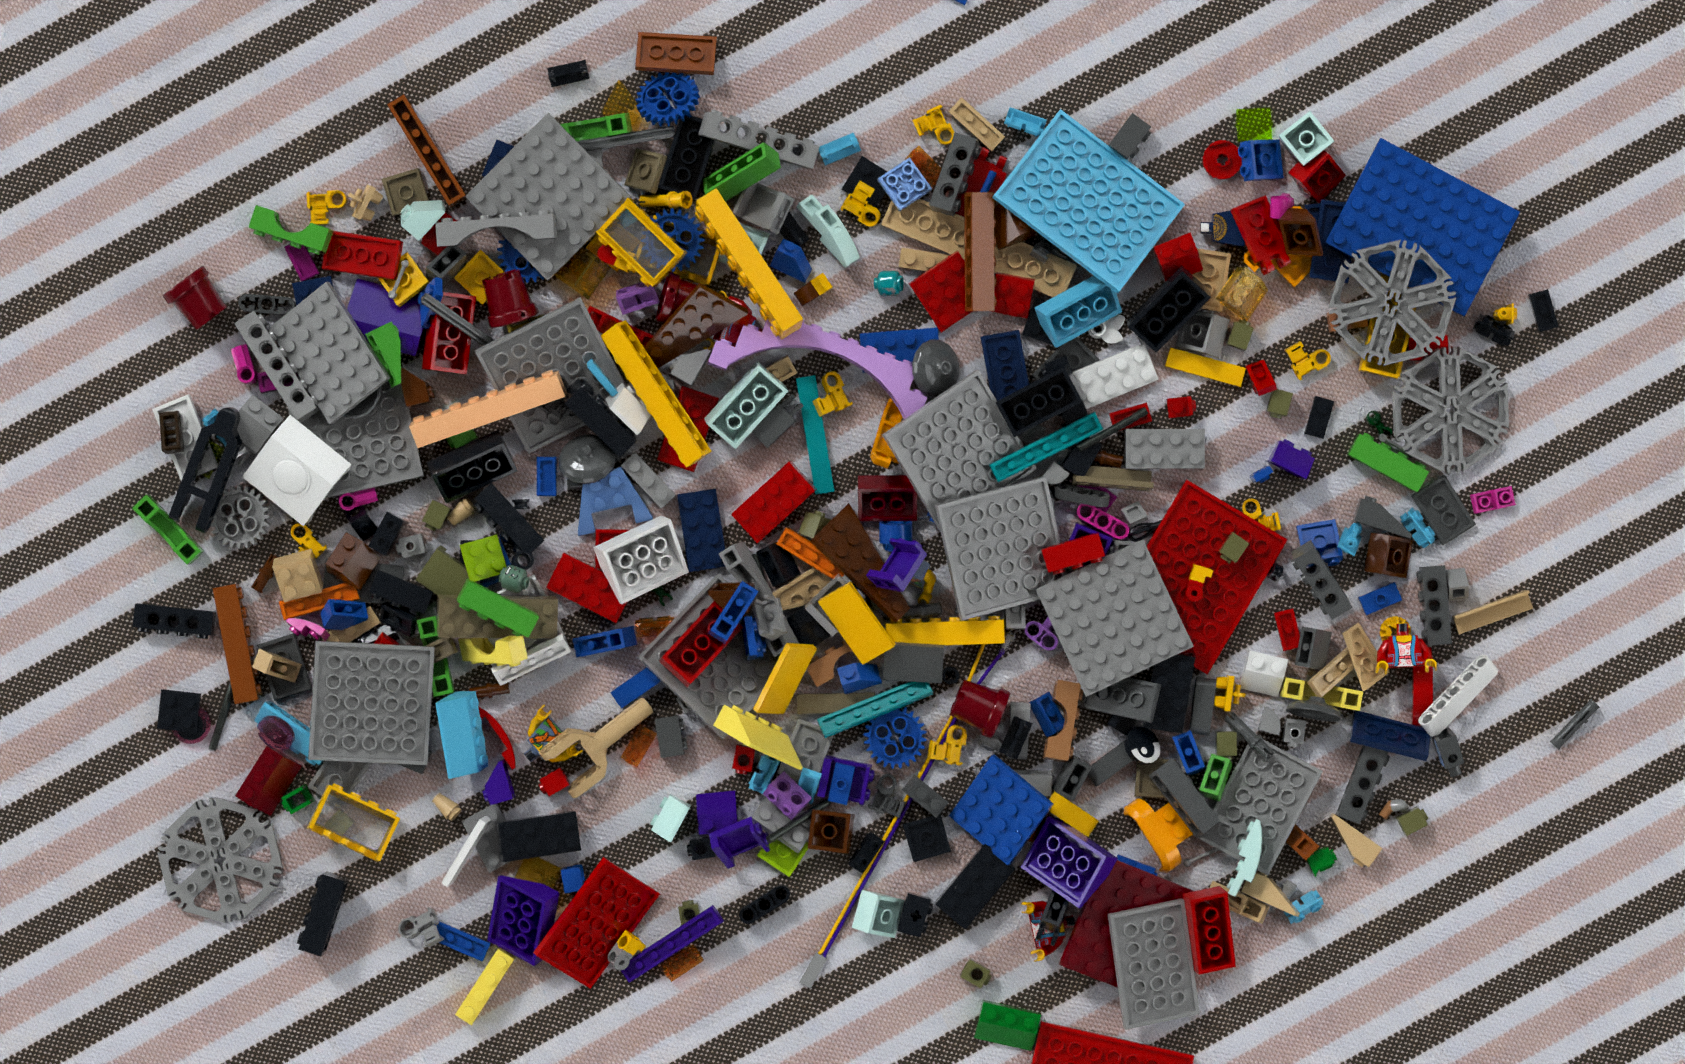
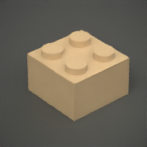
M312 549L274 559L272 568L284 602L322 592L323 581Z

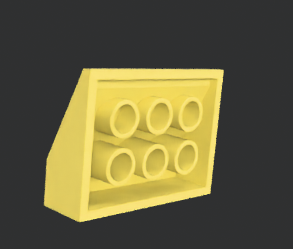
M727 705L723 706L713 726L750 748L796 769H802L800 760L788 735L781 732L782 727L774 723L770 726L768 725L770 722L761 717L757 720V716L748 711L744 714L742 713L744 710L735 705L732 708Z

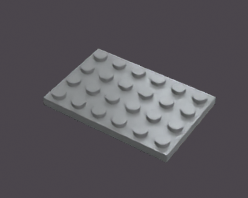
M325 282L269 328L278 339L276 341L279 346H282L287 353L290 363L293 362L298 370L297 374L300 379L303 378L309 387L307 388L309 393L315 396L318 401L317 405L329 424H334L391 378L330 282Z
M1263 740L1275 751L1272 757L1269 755L1270 758L1265 760L1259 752L1250 748L1248 743L1224 788L1221 800L1217 801L1214 807L1220 821L1198 837V839L1239 861H1244L1245 857L1239 855L1240 850L1237 848L1242 838L1246 840L1249 834L1246 830L1250 822H1255L1256 819L1260 820L1262 826V852L1257 870L1269 875L1323 771Z
M1181 898L1109 913L1108 921L1123 1028L1127 1030L1200 1014L1184 899Z

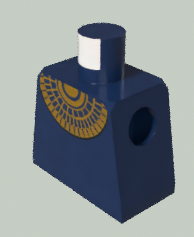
M1231 211L1213 213L1212 222H1200V234H1212L1211 241L1213 243L1235 247L1245 246L1244 239Z

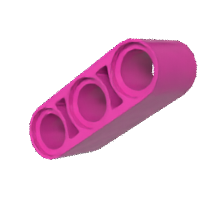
M1080 504L1076 509V515L1079 519L1113 538L1124 539L1129 534V527L1126 523L1095 506ZM1083 506H1087L1091 510L1088 517H1082L1080 514V509ZM1101 515L1106 516L1108 519V523L1104 527L1099 526L1097 523V519ZM1117 525H1122L1125 528V533L1122 536L1115 534L1114 529Z

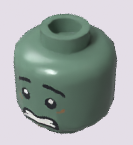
M509 565L507 568L504 567L499 576L501 587L514 593H520L523 589H526L530 581L527 578V571L514 565Z

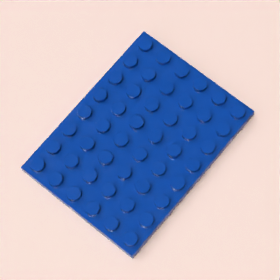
M1380 138L1325 243L1354 258L1351 255L1352 253H1355L1358 258L1361 257L1356 250L1401 239L1399 248H1402L1404 240H1407V249H1411L1413 244L1417 243L1415 252L1418 251L1419 245H1421L1452 278L1444 280V283L1446 281H1453L1454 283L1447 286L1448 292H1456L1454 296H1448V298L1456 297L1452 311L1465 317L1520 211ZM1385 251L1370 255L1368 263L1374 270L1389 277L1395 253L1393 251ZM1419 259L1415 261L1408 288L1431 283L1436 280V273L1424 260Z

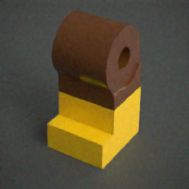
M821 273L793 294L801 306H804L833 287L824 273Z

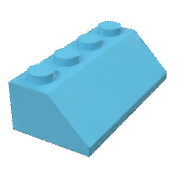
M1094 275L1035 307L1040 325L1056 348L1122 312L1116 292Z
M455 691L436 702L448 779L478 773L488 767V756L486 755L485 737L482 731V719L479 713V701L476 691Z
M264 702L254 720L258 723L257 727L265 732L264 723L267 719L282 724L288 731L289 741L287 744L290 745L289 749L298 755L301 752L306 756L305 760L314 766L316 763L321 765L324 760H308L310 728L273 702Z

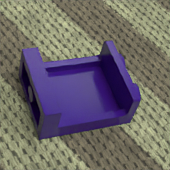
M890 538L889 543L894 547V550L880 571L870 569L866 576L878 588L904 592L927 553L922 549V545L915 540L906 541L902 538Z
M826 755L817 796L824 798L829 796L835 764L839 762L856 766L848 801L858 802L859 805H864L865 801H869L871 790L868 789L869 782H873L875 773L872 770V764Z
M752 817L709 834L712 850L728 869L735 866L733 857L758 846H762L766 852L770 851L769 843L766 840L769 834L767 832L764 833L759 822L756 823Z

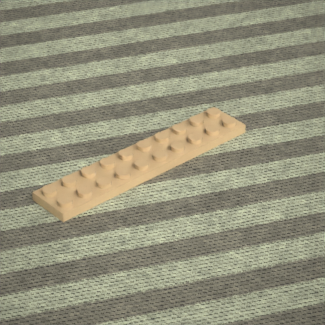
M918 199L902 211H899L891 200L881 226L950 255L958 251L965 261L964 217L955 214L953 217L932 211L929 202ZM1019 242L1001 250H998L997 246H995V274L1000 272L1035 279L1033 290L1052 298L1067 290L1077 267L1076 264L1052 254H1047L1046 257L1048 259L1044 264L1029 255L1034 247L1024 242Z

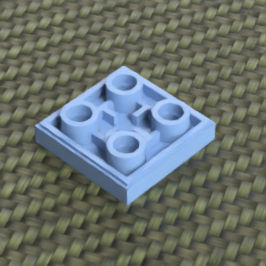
M910 157L877 179L899 211H902L932 191L931 186Z

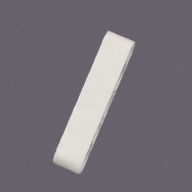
M1487 655L1478 656L1421 714L1419 723L1430 736L1439 735L1497 675L1498 669Z

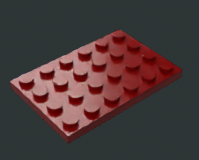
M603 857L533 953L591 989L609 965L608 954L625 930L630 933L634 931L660 893Z

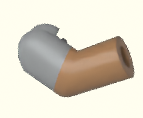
M1402 799L1389 800L1379 815L1387 820L1392 812H1406L1408 805Z

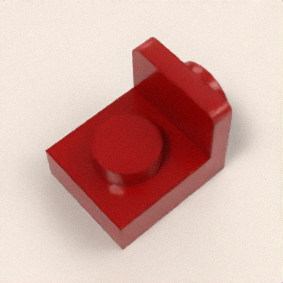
M1191 396L1166 399L1168 418L1193 416V412L1196 411V402L1192 400Z

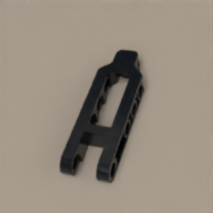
M233 407L221 409L213 424L201 428L172 504L169 519L180 522L179 518L184 507L188 505L191 494L205 500L195 529L203 533H207L242 445L241 437L237 431L240 422V413L237 409ZM216 434L225 438L227 445L209 492L195 487L196 483L194 481L199 469L202 468L201 463L205 452L209 450L208 444L211 436Z

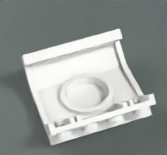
M289 415L270 437L242 477L304 526L305 524L308 525L312 520L314 512L334 485L350 470L351 463Z
M535 574L527 577L530 579L529 585L520 593H514L506 589L496 592L500 595L546 596ZM558 621L557 637L524 638L528 659L521 661L520 665L510 667L509 664L497 666L496 663L491 664V670L500 686L571 652ZM488 638V640L490 641V643H491L494 647H495V641H497V640H499V639H502V638Z

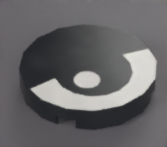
M1143 726L1135 727L1126 734L1127 736L1124 741L1125 750L1133 761L1136 760L1140 765H1149L1158 759L1160 743L1150 729Z

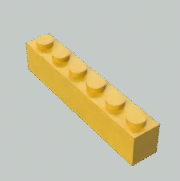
M980 616L970 618L968 621H961L959 617H949V621H941V618H929L930 622H922V618L910 619L909 623H902V619L895 623L890 619V623H886V632L894 642L936 645L1006 643L1005 619H1000V616H988V620H981Z

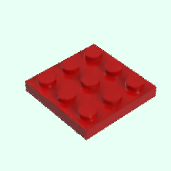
M955 251L908 283L941 333L973 312L965 311V261L958 251Z

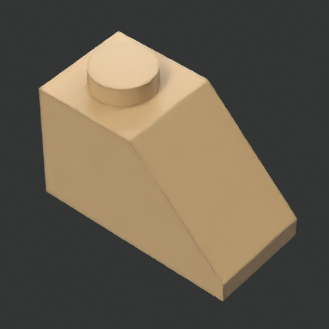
M259 649L252 667L265 674L295 683L302 664Z

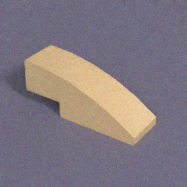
M1212 881L1210 888L1220 886L1227 892L1230 890L1227 886ZM1240 892L1237 893L1236 897L1228 894L1229 910L1263 924L1270 905Z

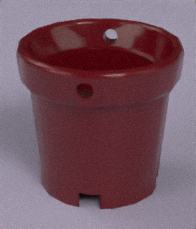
M204 266L198 268L163 295L166 302L173 304L196 330L227 308L208 278L209 272Z
M519 269L496 274L493 279L488 277L482 280L489 310L488 322L490 328L510 325L531 318L539 313L536 303L532 302Z
M669 272L660 296L656 321L665 323L697 284L681 279L680 275Z
M964 679L956 694V699L952 704L949 715L981 731L983 736L991 739L1001 721L1010 692L1003 688L995 690Z

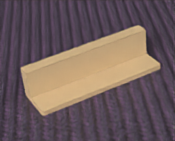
M1524 590L1453 615L1452 618L1457 633L1462 634L1533 609L1528 595L1530 593L1529 590Z

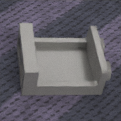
M755 183L742 191L734 205L733 214L740 219L778 235L795 199L783 192H778L760 183Z
M839 573L805 605V609L832 637L838 630L818 601L851 581L846 575L842 577ZM857 589V591L859 592V594L862 596V598H863L864 601L866 602V600H865V598H866L865 594H864L860 589Z

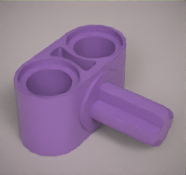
M1049 617L1046 618L1043 624L1036 621H1030L1026 624L1024 629L1025 635L1043 649L1051 651L1058 645V639L1052 632L1054 628ZM1032 624L1038 626L1039 630L1036 635L1028 633V627ZM1047 636L1054 638V644L1051 647H1046L1043 643L1044 638Z

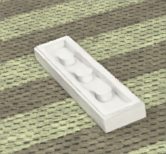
M488 816L482 817L477 822L442 880L444 886L449 887L455 882L492 819Z

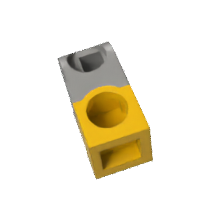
M625 930L610 950L608 961L616 970H624L628 967L630 959L637 950L642 952L646 945L637 936Z

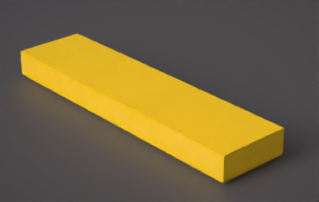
M1172 347L1169 349L1165 367L1238 387L1242 385L1246 370L1244 367Z

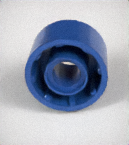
M880 521L879 542L883 544L884 550H894V547L889 543L890 538H902L906 541H912L913 522Z

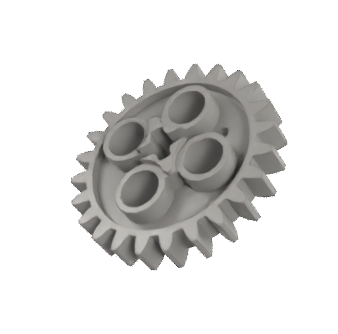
M238 485L237 490L234 486H230V492L224 489V496L222 495L213 518L214 522L211 523V527L216 528L212 534L219 533L217 540L224 539L223 545L230 543V548H235L236 545L238 549H243V545L246 548H250V542L253 545H257L256 539L263 540L264 538L261 534H268L265 526H271L267 522V519L272 518V516L267 515L271 508L265 507L268 500L261 501L263 494L256 496L257 489H253L250 492V486H245L244 490L242 485ZM246 500L250 502L248 510H245L243 505ZM228 505L232 508L230 515H227L225 512ZM240 514H242L243 517L240 518V520H238L237 517H239ZM251 519L255 522L253 529H250L248 525ZM233 524L237 527L235 534H232L230 531Z

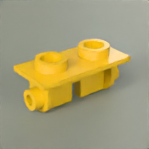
M1514 303L1508 304L1506 307L1496 309L1493 312V318L1497 321H1506V325L1512 324L1517 319V308H1514Z

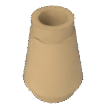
M467 497L459 500L447 517L451 524L455 526L474 514L471 500Z
M441 793L437 794L432 800L445 819L453 821L462 810L459 808V804Z

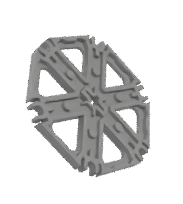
M1401 239L1356 250L1361 257L1358 258L1355 253H1352L1351 255L1355 258L1354 263H1348L1347 260H1344L1345 265L1349 268L1346 269L1341 264L1328 309L1337 307V309L1329 311V314L1335 313L1338 315V318L1331 321V324L1335 325L1340 322V325L1333 328L1364 360L1366 354L1369 353L1367 357L1368 362H1371L1373 356H1377L1379 358L1377 364L1381 365L1382 358L1385 357L1383 366L1426 356L1428 353L1424 351L1423 348L1425 347L1432 353L1433 350L1429 345L1431 342H1436L1437 345H1440V341L1435 338L1436 336L1440 337L1442 341L1444 340L1456 297L1448 298V296H1454L1456 292L1447 291V286L1454 283L1453 281H1446L1444 283V280L1452 279L1421 245H1419L1418 251L1415 252L1417 243H1414L1411 249H1407V240H1404L1402 248H1399ZM1385 251H1393L1395 253L1388 283L1369 265L1368 258L1370 255ZM1419 259L1424 260L1436 273V280L1431 283L1407 288L1415 261ZM1349 276L1354 277L1372 297L1343 303L1340 300V295L1345 279ZM1395 292V301L1398 302L1397 306L1393 305V307L1390 310V313H1388L1390 308L1389 304L1386 302L1387 300L1392 299ZM1442 302L1444 310L1440 323L1436 328H1430L1412 309ZM1377 317L1370 342L1367 345H1361L1347 330L1350 323ZM1396 323L1415 340L1416 347L1413 350L1392 354L1389 351Z
M1451 346L1450 354L1446 353V347L1437 348L1403 371L1401 374L1406 375L1407 378L1398 377V379L1403 381V386L1398 387L1394 385L1393 387L1395 390L1400 391V394L1392 391L1394 437H1396L1395 440L1397 442L1405 440V445L1401 447V450H1407L1404 453L1441 472L1450 473L1452 465H1455L1456 472L1465 471L1497 449L1500 445H1497L1494 441L1503 443V440L1499 439L1498 434L1500 432L1508 433L1501 426L1509 428L1508 383L1505 382L1506 379L1503 377L1499 380L1496 379V375L1501 372L1499 369H1495L1497 366L1460 347ZM1467 360L1480 367L1482 374L1479 378L1461 389L1460 361ZM1431 362H1436L1439 367V392L1415 379L1416 373ZM1491 394H1497L1498 417L1492 420L1471 409ZM1409 399L1430 410L1411 425L1404 426L1402 424L1401 403L1403 400ZM1450 404L1452 407H1455V411H1452L1451 416L1446 411L1447 408H1450ZM1462 427L1484 439V445L1467 457L1463 456ZM1441 429L1442 454L1440 458L1434 459L1420 452L1418 445Z
M211 797L209 798V806H204L203 801L199 800L198 804L201 808L199 809L196 801L163 833L169 835L170 838L162 836L161 839L167 842V846H158V849L166 851V853H160L159 851L157 853L167 894L170 896L172 892L175 891L176 893L171 896L170 900L172 901L176 897L181 899V903L177 906L178 908L183 907L186 903L187 906L182 911L226 923L225 915H227V921L230 923L232 922V914L235 913L238 916V920H241L242 913L240 911H242L244 918H246L278 887L272 885L271 882L274 884L280 883L279 880L274 878V873L282 874L283 871L275 869V866L283 868L273 823L266 829L265 826L270 823V820L268 819L265 823L260 822V816L263 815V812L258 813L255 817L254 814L258 811L256 808L214 797L216 800V805H214V799ZM222 809L239 812L246 817L245 823L227 840L220 817ZM192 816L198 817L206 845L180 838L177 834L178 829ZM259 836H265L268 840L271 860L266 863L240 854ZM218 851L221 857L226 859L222 866L219 862H215V859L218 858ZM175 857L200 864V866L181 884H175L172 879L169 860ZM235 875L258 881L263 886L262 891L248 904L241 902ZM213 880H215L221 908L218 911L204 909L196 906L194 903V899Z

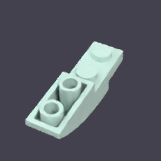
M813 195L798 203L796 208L822 235L820 241L845 268L860 258L847 229L828 204L823 207Z
M1258 819L1255 822H1250L1246 830L1249 834L1246 840L1242 838L1237 848L1240 850L1239 855L1245 857V860H1240L1236 867V871H1238L1236 878H1231L1227 885V888L1230 889L1228 894L1236 897L1244 880L1252 883L1257 872L1262 852L1261 821Z

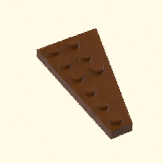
M699 282L644 348L656 367L660 368L746 316L748 309Z
M848 503L813 537L811 542L890 619L897 623L910 607L900 591L878 588L866 576L870 569L880 571L884 562L851 505Z

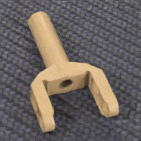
M641 697L596 733L567 728L546 744L539 754L545 761L554 759L578 741L594 765L571 782L567 791L572 798H577L605 777L607 748L653 713V709Z

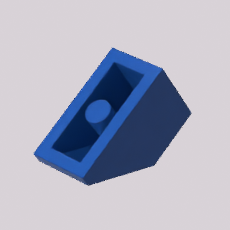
M783 239L770 266L805 283L812 268L802 248Z
M328 599L320 613L324 629L344 630L368 620L365 602Z
M852 663L837 668L844 694L882 684L876 664L865 663L862 665V663Z
M1191 730L1172 737L1187 775L1190 777L1205 771L1206 765Z

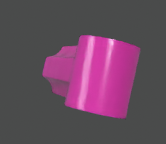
M1289 193L1272 196L1270 217L1280 219L1288 208L1294 206V198Z
M245 344L232 348L231 353L237 369L238 379L248 385L257 381V371L254 368L248 345ZM247 370H251V378L249 380H244V372Z
M375 488L342 494L338 497L340 507L347 511L354 507L376 502L378 498ZM350 496L353 501L351 504L345 505L342 503V498Z

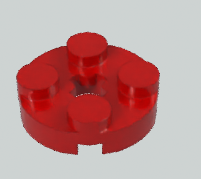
M1218 140L1206 148L1202 157V163L1210 177L1225 180L1233 177L1239 171L1242 158L1238 155V147L1226 140ZM1221 154L1228 159V161H1225V165L1217 163V159H1219Z

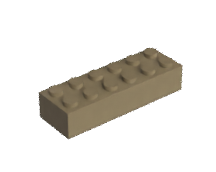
M438 595V638H504L514 635L512 629L508 627L502 629L494 624V620L490 618L484 620L477 616L478 612L472 609L466 611L459 607L460 603L456 600L458 595ZM501 595L539 615V619L529 638L557 637L558 599L556 596Z

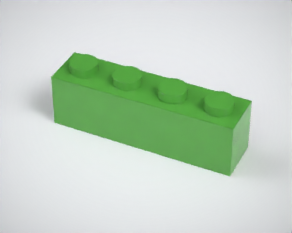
M765 142L761 143L704 178L705 195L717 188L725 201L729 200L780 169L779 153Z
M1365 432L1363 435H1357L1347 453L1348 456L1415 493L1419 491L1429 471L1425 470L1426 466L1418 461L1412 463L1408 460L1409 456L1402 452H1398V454L1392 452L1391 446L1383 442L1381 444L1374 442V437Z
M468 578L456 599L460 603L459 607L466 611L472 609L478 612V617L484 620L490 618L495 621L494 624L502 629L506 627L512 629V633L516 636H526L529 638L539 619L537 613Z

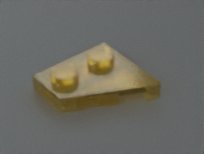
M618 80L601 114L610 116L630 113L633 131H637L643 120L637 109L636 101L624 84Z

